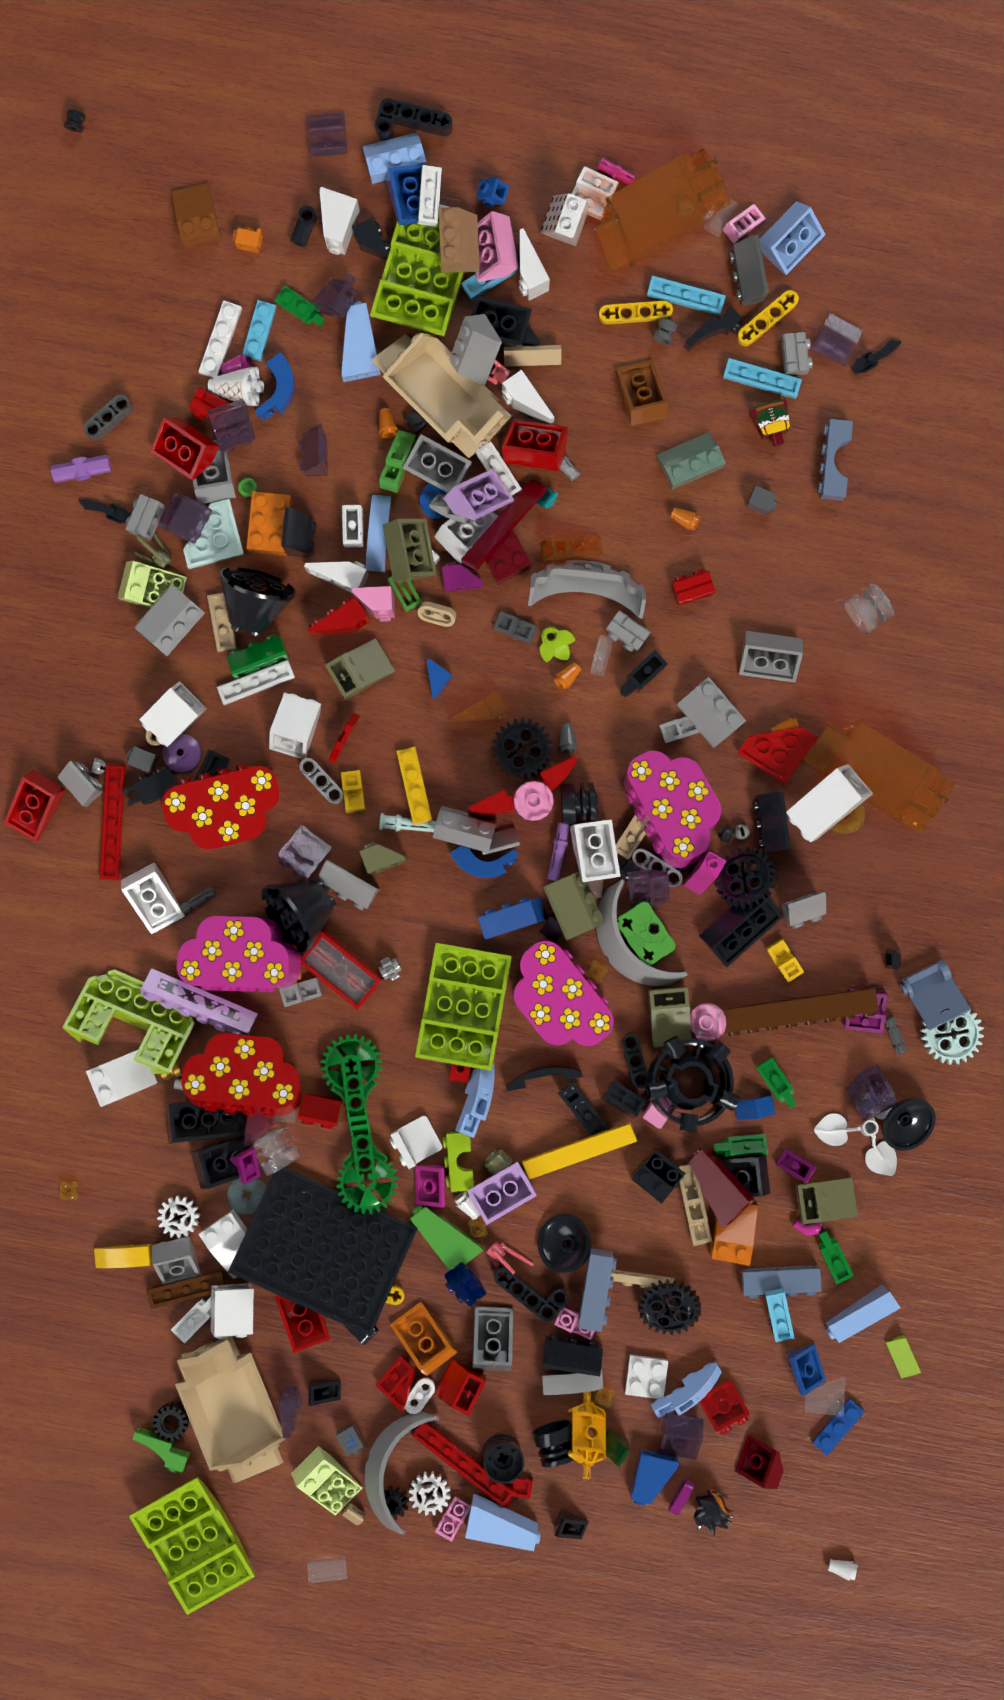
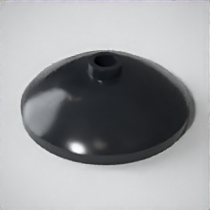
M910 1098L901 1101L888 1112L884 1119L882 1135L885 1142L891 1148L899 1151H907L920 1146L928 1139L934 1129L936 1121L935 1111L927 1101L920 1098Z
M559 1214L545 1222L538 1236V1251L542 1261L548 1268L559 1273H570L578 1270L587 1261L591 1250V1236L587 1226L581 1219L570 1214ZM570 1240L572 1241V1246H571V1247L569 1246V1241H570Z

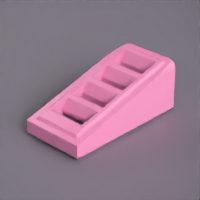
M753 204L730 220L723 228V231L732 243L735 244L766 218L756 205ZM750 212L755 217L756 221H754L753 218L749 215Z

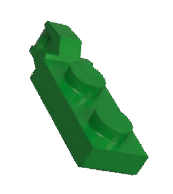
M287 286L283 287L274 300L277 305L305 324L310 325L313 322L321 328L325 323L324 318L318 314L320 310Z
M769 1057L755 1067L780 1103L785 1101L790 1109L797 1105L792 1098V1095L795 1093L793 1087L772 1057Z
M766 1134L727 1137L726 1140H723V1143H717L713 1146L714 1154L716 1156L725 1155V1158L768 1155Z
M823 1229L818 1234L822 1241L818 1244L819 1250L837 1285L854 1275L837 1240L834 1237L829 1238L827 1232Z

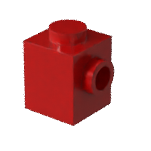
M451 1064L449 1080L468 1083L471 1067Z

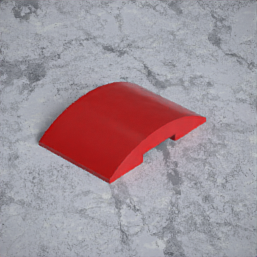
M574 756L541 772L539 775L540 783L546 785L551 793H553L568 777L577 761V757ZM505 790L470 806L471 814L481 816H499L517 812L514 805L515 794L508 797Z

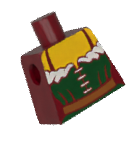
M786 398L752 407L749 415L762 440L771 438L773 447L785 444L782 434L787 433L790 429Z

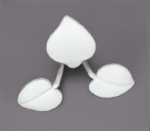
M891 1086L876 1087L864 1096L862 1108L865 1112L871 1113L870 1120L863 1122L860 1127L846 1128V1119L836 1113L826 1115L815 1126L814 1132L818 1138L832 1146H840L846 1143L848 1139L846 1132L861 1131L863 1135L871 1136L873 1148L869 1149L865 1155L867 1167L878 1174L887 1176L895 1174L897 1167L895 1150L884 1141L880 1142L877 1146L875 1142V1134L878 1132L879 1127L875 1122L874 1116L878 1119H885L888 1112L895 1106Z

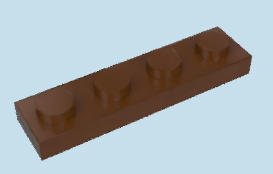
M219 1270L148 1288L146 1292L150 1307L153 1309L211 1294L212 1286L226 1285L223 1271Z

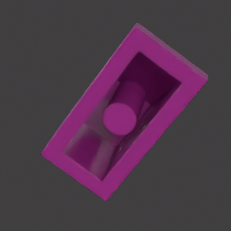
M450 562L442 567L445 592L483 588L482 580L461 564L457 565V562Z

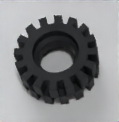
M167 1403L160 1407L153 1418L154 1432L159 1434L158 1437L160 1439L163 1437L164 1441L168 1439L174 1441L184 1435L190 1423L185 1408L182 1409L180 1404L175 1405V1403L170 1405ZM168 1415H174L178 1419V1426L174 1429L167 1428L164 1424V1418Z

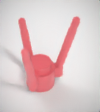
M495 359L493 363L495 368L491 372L493 377L488 376L487 380L496 385L498 382L502 384L511 371Z
M496 1241L486 1251L489 1255L487 1258L495 1267L499 1265L497 1262L500 1261L512 1274H515V1271L503 1259L506 1254L504 1250L530 1266L534 1265L527 1258L508 1248L503 1242L499 1244ZM499 1272V1274H500L501 1276L505 1277V1278L507 1279V1282H508L509 1280H508V1278L506 1277L505 1273L502 1274V1273Z

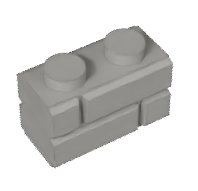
M806 332L783 334L781 346L784 374L789 376L808 374L809 368H812V358L808 357L810 338H806Z
M140 494L139 498L133 503L134 510L126 520L125 530L135 536L151 541L165 505Z
M620 610L606 628L607 636L615 642L617 640L623 643L622 647L631 653L633 651L637 653L651 633Z

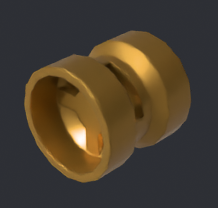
M179 1058L170 1075L161 1074L163 1081L169 1080L172 1076H182L183 1069Z

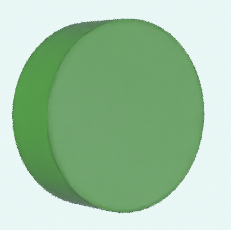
M244 478L239 482L238 490L243 497L252 498V491L257 492L258 486L253 479Z

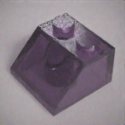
M665 1413L658 1454L696 1460L703 1441L704 1419L695 1416L687 1417L675 1413Z

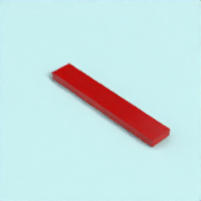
M106 765L99 878L101 880H120L124 795L122 791L125 789L126 766Z
M426 1422L418 1425L411 1434L412 1437L501 1507H504L515 1493V1490L509 1485L497 1483L490 1479L481 1463L430 1423Z

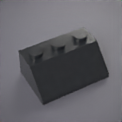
M784 791L757 795L756 799L753 800L754 811H758L756 828L760 830L761 835L758 838L759 849H762L763 853L791 849Z
M550 1334V1336H545L542 1367L600 1377L603 1347L598 1341L594 1340L582 1342L576 1337L563 1339L560 1335Z

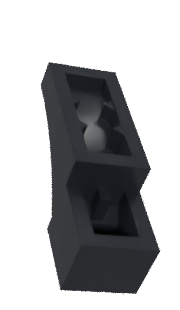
M732 307L718 320L712 315L685 341L684 348L689 352L699 343L719 334L727 336L730 332L734 334L741 326L739 323L742 317Z

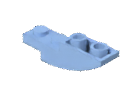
M494 1064L492 1065V1071L473 1068L464 1092L468 1094L455 1131L474 1138L480 1120H486L494 1088Z
M716 1362L709 1363L703 1369L688 1374L686 1378L682 1379L685 1387L677 1388L670 1395L660 1397L655 1403L651 1404L657 1417L660 1418L673 1410H676L677 1414L681 1415L696 1405L712 1389L722 1372Z

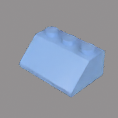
M417 132L362 146L372 184L386 181L388 168L426 163Z
M796 201L759 241L763 254L783 274L787 275L826 234L811 207Z

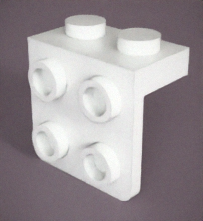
M421 1116L391 1133L392 1138L389 1139L393 1148H398L401 1154L399 1159L402 1165H407L408 1169L442 1149V1144L427 1116Z

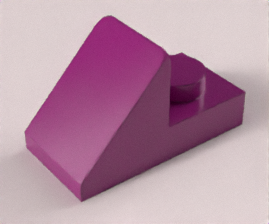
M254 1147L245 1149L230 1158V1161L238 1168L240 1181L244 1185L261 1176Z
M784 1149L776 1163V1166L806 1184L817 1168L787 1149Z

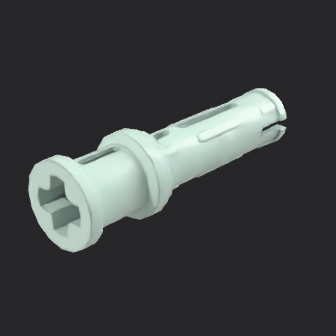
M381 813L379 830L384 828L395 829L396 832L401 829L434 832L436 821L413 825V821L410 818H402L398 814L396 816H389Z

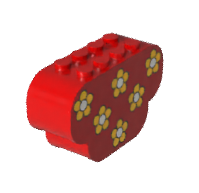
M247 763L236 765L235 770L229 771V768L217 770L215 775L210 776L208 772L198 775V779L191 780L190 777L180 779L179 784L170 786L163 793L161 807L164 818L172 829L179 832H188L196 846L205 850H212L258 837L266 826L265 812L271 810L277 804L280 793L277 779L269 769L260 765L248 766Z
M231 1033L218 1034L208 1042L205 1054L191 1057L185 1063L182 1071L181 1085L183 1091L191 1103L205 1108L204 1110L216 1112V1109H222L225 1113L230 1114L241 1111L244 1115L255 1116V1113L263 1114V1117L274 1118V1115L283 1116L292 1113L301 1101L302 1084L298 1072L292 1065L286 1063L279 1043L268 1037Z

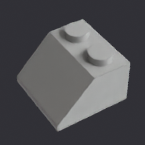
M189 1236L152 1245V1263L163 1285L201 1275L195 1248Z

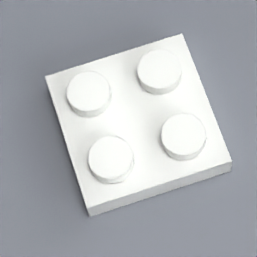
M630 1354L625 1395L656 1399L664 1397L668 1359Z

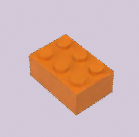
M252 491L247 550L249 553L287 556L282 548L285 507L292 509L293 499L291 495Z

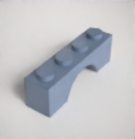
M830 419L827 425H824L823 436H826V440L821 448L824 462L820 463L819 474H822V481L818 483V493H821L820 499L843 501L846 498L848 478L837 470L834 456L837 449L848 445L851 441L853 421Z

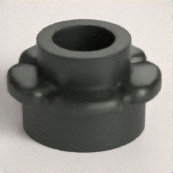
M730 825L722 826L718 834L720 842L729 843L734 829L730 828Z

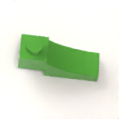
M398 430L379 479L380 488L398 493L405 474L403 466L416 442L415 434Z
M138 1427L132 1440L138 1441L156 1452L164 1460V1467H167L169 1471L183 1473L190 1452L172 1447L174 1441H170V1439L164 1441L163 1437L161 1439L158 1437V1433L155 1434V1432Z

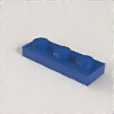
M848 1398L815 1436L812 1443L828 1456L865 1411L852 1399Z

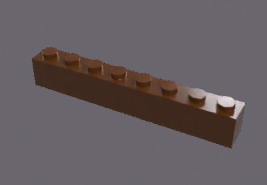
M875 988L721 1009L726 1017L724 1033H728L729 1036L740 1035V1031L745 1030L748 1033L759 1032V1028H767V1031L777 1030L778 1026L786 1025V1028L797 1027V1023L805 1022V1025L817 1024L816 1020L823 1019L825 1023L834 1022L838 1017H843L844 1020L855 1019V1015L863 1014V1017L875 1016L874 1012H879Z

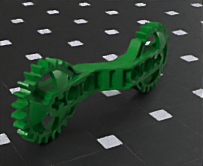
M347 1034L346 1040H343L341 1036H339V1043L333 1040L334 1046H327L329 1053H323L326 1060L320 1061L325 1065V1067L320 1068L322 1072H326L322 1076L323 1079L329 1078L326 1084L328 1086L333 1084L331 1090L339 1095L346 1104L352 1137V1149L349 1156L342 1162L345 1170H338L342 1177L336 1178V1180L341 1182L336 1188L342 1189L338 1195L345 1196L342 1200L343 1203L349 1201L347 1206L349 1209L355 1206L354 1212L357 1213L361 1209L362 1214L365 1215L366 1210H369L372 1215L375 1208L378 1212H381L380 1206L388 1208L385 1202L389 1201L392 1203L393 1200L390 1196H397L393 1188H399V1185L394 1184V1181L399 1180V1177L393 1176L397 1170L390 1169L393 1163L386 1164L388 1157L380 1153L373 1143L367 1108L368 1097L371 1091L378 1085L374 1079L381 1078L377 1071H383V1068L378 1066L383 1063V1060L377 1059L381 1053L375 1052L377 1049L376 1045L370 1047L372 1044L371 1040L365 1043L364 1036L358 1040L357 1034L354 1035L353 1039ZM339 1046H340V1048L343 1050V1052L346 1054V1056H345L344 1058H343V1056L340 1054V1052L337 1050V1048H338ZM375 1060V1064L362 1067L361 1061ZM351 1061L356 1064L353 1066L355 1075L352 1074L351 1069L348 1067ZM341 1064L342 1070L329 1071V1066ZM352 1080L359 1081V1085L356 1089H351L349 1087V1084ZM355 1099L361 1100V1105L358 1108L352 1107V1101ZM363 1139L367 1140V1147L365 1149H360L358 1147L359 1141ZM365 1158L369 1159V1167L361 1168V1161ZM362 1172L368 1173V1178L372 1181L368 1188L363 1184V1182H366V1175H361ZM391 1177V1182L378 1184L379 1178ZM357 1182L358 1187L344 1188L346 1183ZM376 1190L383 1201L379 1202L372 1192ZM364 1192L363 1197H362V1200H361V1203H360V1206H359V1205H357V1204H358V1202H359V1200H360V1198H361L362 1193Z

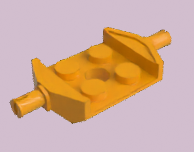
M591 1391L583 1392V1402L581 1405L568 1409V1413H572V1451L568 1452V1456L582 1464L583 1479H591V1466H594L596 1462L606 1459V1413L602 1408L594 1405V1402H591ZM588 1428H591L593 1431V1437L589 1436Z

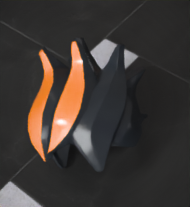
M707 1490L708 1496H696V1500L700 1505L694 1513V1520L697 1525V1531L703 1525L715 1536L716 1526L728 1529V1526L725 1524L731 1525L732 1522L728 1519L734 1518L730 1514L734 1510L726 1507L723 1497L719 1492Z

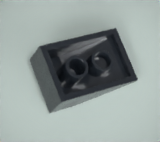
M476 296L471 316L485 314L501 339V345L522 347L532 308Z
M285 507L282 548L287 556L310 558L311 553H314L315 541H312V536L316 534L317 523L314 522L312 516L289 507Z
M251 1134L190 1151L200 1189H210L240 1178L238 1168L230 1161V1158L245 1149L254 1147Z
M766 1155L719 1159L753 1197H761L771 1193Z

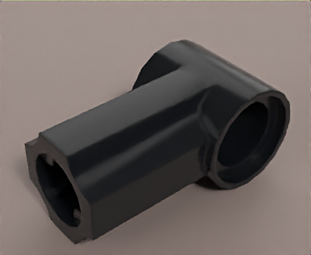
M303 206L299 210V217L290 242L300 247L306 248L313 227L317 223V215L311 206ZM310 213L313 217L310 220H304V215Z

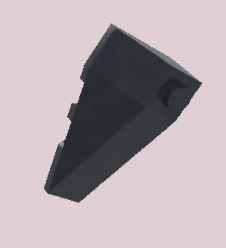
M190 1102L168 1104V1144L249 1134L247 1115L225 1113L224 1110L216 1109V1112L204 1110L205 1108L198 1107Z

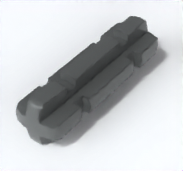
M208 887L204 892H200L188 899V902L185 901L180 904V908L183 913H188L192 910L191 908L198 907L206 902L208 898L214 897L216 893L212 887Z
M896 1018L885 1019V1025L887 1028L889 1027L888 1033L893 1045L895 1044L896 1046L894 1047L896 1054H903L907 1051V1048L902 1043L904 1040L899 1026L896 1027Z

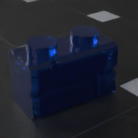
M460 1262L454 1269L445 1273L444 1277L447 1280L445 1285L451 1293L455 1291V1296L460 1303L465 1302L468 1306H472L477 1302V1299L480 1300L486 1295L487 1292L481 1281L464 1263Z

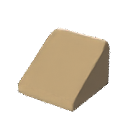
M351 1503L348 1504L342 1514L355 1525L361 1524L365 1518V1512Z

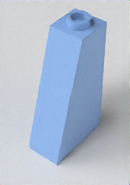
M354 302L351 306H347L341 372L343 382L381 375L380 369L372 362L377 353L366 303Z
M882 1284L827 1321L828 1329H826V1332L832 1340L836 1338L840 1343L900 1309V1306L890 1291Z
M473 1494L465 1538L534 1551L535 1544H539L541 1537L537 1522L505 1507H501L477 1494Z

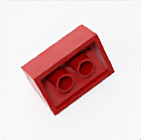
M164 417L150 452L189 479L194 480L212 464L219 445L181 419Z
M513 419L501 447L504 462L559 471L565 457L568 427Z

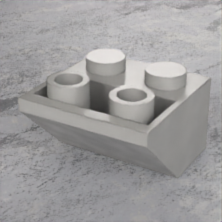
M70 761L58 778L80 804L87 807L104 792L101 789L102 784L96 778L90 777L88 774L90 770L83 763Z

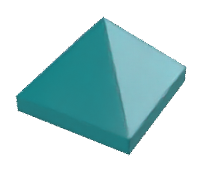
M547 488V491L536 504L545 509L553 507L558 493Z

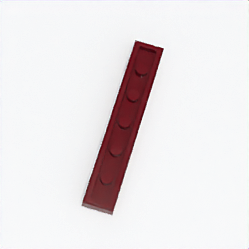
M531 479L517 494L514 501L502 511L461 558L462 563L478 570L547 491L546 486Z

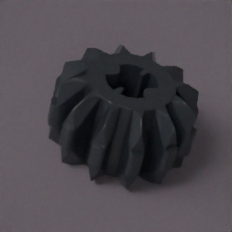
M390 1485L388 1491L384 1489V1496L390 1514L393 1515L394 1520H397L398 1515L403 1517L404 1511L409 1509L407 1505L409 1498L405 1497V1490L399 1492V1486L396 1487V1490H393V1487ZM390 1500H395L394 1503L396 1502V1505L392 1506Z

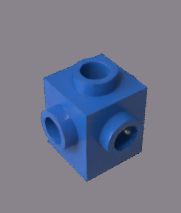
M496 177L481 179L476 198L488 207L505 204L509 185Z

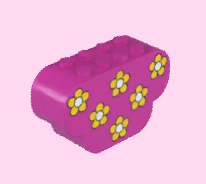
M648 751L635 757L629 764L624 776L625 796L627 801L634 805L636 809L634 813L639 821L642 820L645 834L647 837L652 838L655 852L657 854L660 853L663 860L675 868H684L695 863L708 848L710 832L721 816L720 802L704 773L694 760L685 757L670 761L665 754L658 751Z
M208 917L199 925L196 939L185 942L177 955V972L181 980L188 985L201 986V990L256 992L257 988V992H275V988L292 986L298 980L301 970L300 954L293 945L283 942L281 927L271 919L258 917Z
M548 940L534 943L525 950L520 959V970L523 977L516 983L514 988V1000L517 1007L539 1035L549 1044L563 1045L572 1039L583 1046L598 1044L610 1034L613 1028V1016L607 1007L609 1002L602 994L597 995L595 992L597 987L590 979L585 980L582 976L585 972L578 964L574 966L570 961L573 957L566 948L562 950L557 944Z

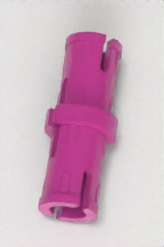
M604 157L597 169L611 175L614 180L617 178L630 187L637 176L623 169L622 165H616Z

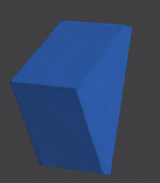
M427 659L432 698L437 699L453 676L431 659Z
M772 1095L739 1100L735 1108L737 1120H754L774 1115L775 1109Z

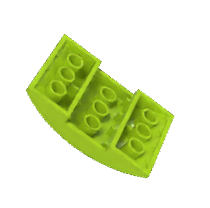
M439 219L437 227L418 223L399 225L397 221L382 280L380 279L370 313L371 317L445 336L457 301L464 272L441 273Z
M436 943L415 1057L492 1071L512 956Z
M198 1477L129 1515L148 1549L151 1548L167 1575L168 1584L187 1615L255 1577L249 1558L232 1524L213 1494Z

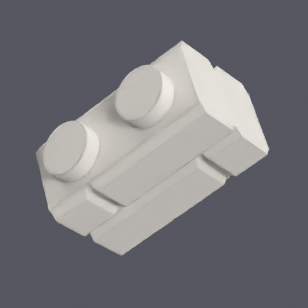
M361 505L342 506L343 545L345 548L364 547L363 509Z

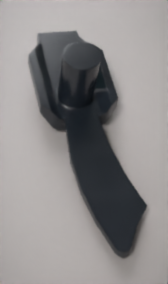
M890 340L877 353L867 352L857 358L855 364L851 366L853 373L857 375L873 369L878 365L877 361L892 353L901 344V341Z
M79 499L84 510L105 513L107 519L119 524L126 523L127 518L131 516L125 508L113 503L110 504V507H107L96 501Z

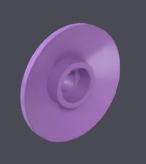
M181 734L168 747L164 745L162 754L164 762L170 769L177 772H187L198 764L201 757V749L193 737ZM179 749H183L184 754L182 756H178L177 754Z

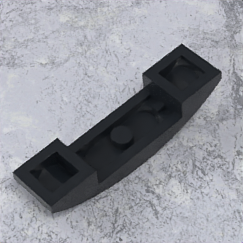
M541 1067L516 1077L506 1086L507 1091L526 1088L525 1080L562 1073L564 1081L580 1078L583 1075L581 1071L569 1067Z
M573 1081L558 1092L559 1096L591 1136L610 1129Z

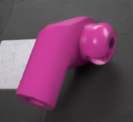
M797 1218L792 1225L806 1236L816 1235L822 1231L821 1222L806 1225L800 1224V1220Z

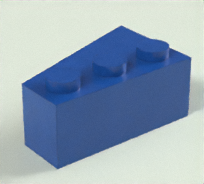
M529 897L518 900L519 904L514 906L511 903L500 906L501 910L496 912L494 908L484 911V916L478 917L484 938L488 939L548 919L542 898L529 900Z

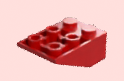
M349 597L341 603L342 606L337 610L333 608L325 614L326 617L321 621L319 619L313 621L307 631L312 637L353 633L371 621L357 599Z

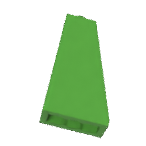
M419 1205L411 1212L413 1215H411L410 1220L452 1274L483 1251V1246L431 1207Z

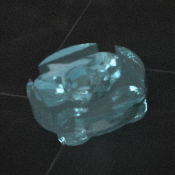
M240 1178L236 1179L228 1188V1202L239 1214L255 1213L266 1191V1187L259 1178L246 1185L240 1181ZM245 1189L247 1192H252L250 1195L251 1199L249 1200L242 1197L244 1194L243 1190Z

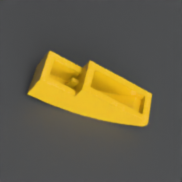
M151 1244L94 1248L96 1268H127L150 1266L152 1264Z

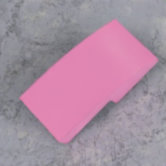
M563 1307L554 1325L592 1340L595 1331L578 1328L579 1312Z
M454 1496L434 1532L452 1542L460 1525L463 1524L471 1505Z

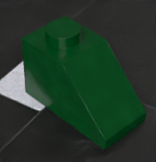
M608 1428L606 1431V1456L615 1465L620 1467L630 1452L628 1440Z

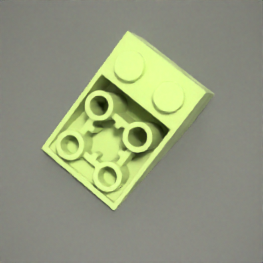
M128 561L125 565L117 599L151 608L171 584L183 593L187 577L139 562Z
M319 1446L291 1473L297 1488L335 1516L362 1489V1486L329 1453Z

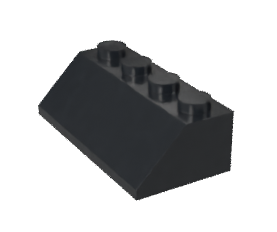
M767 894L764 895L766 901L759 899V906L756 902H753L752 908L746 904L745 909H742L740 904L737 908L732 905L699 935L706 946L726 968L783 918V915Z

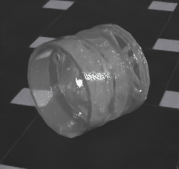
M874 583L869 584L867 589L863 588L860 591L862 598L855 594L844 602L848 615L864 634H868L878 627L877 620L884 623L887 621L886 618L890 619L895 615L889 599Z
M286 1127L267 1133L251 1146L255 1150L261 1148L262 1151L256 1154L257 1158L266 1157V1160L260 1165L266 1176L273 1174L302 1156L296 1144L286 1146V1143L292 1138L291 1135L282 1139L281 1135L288 1131Z

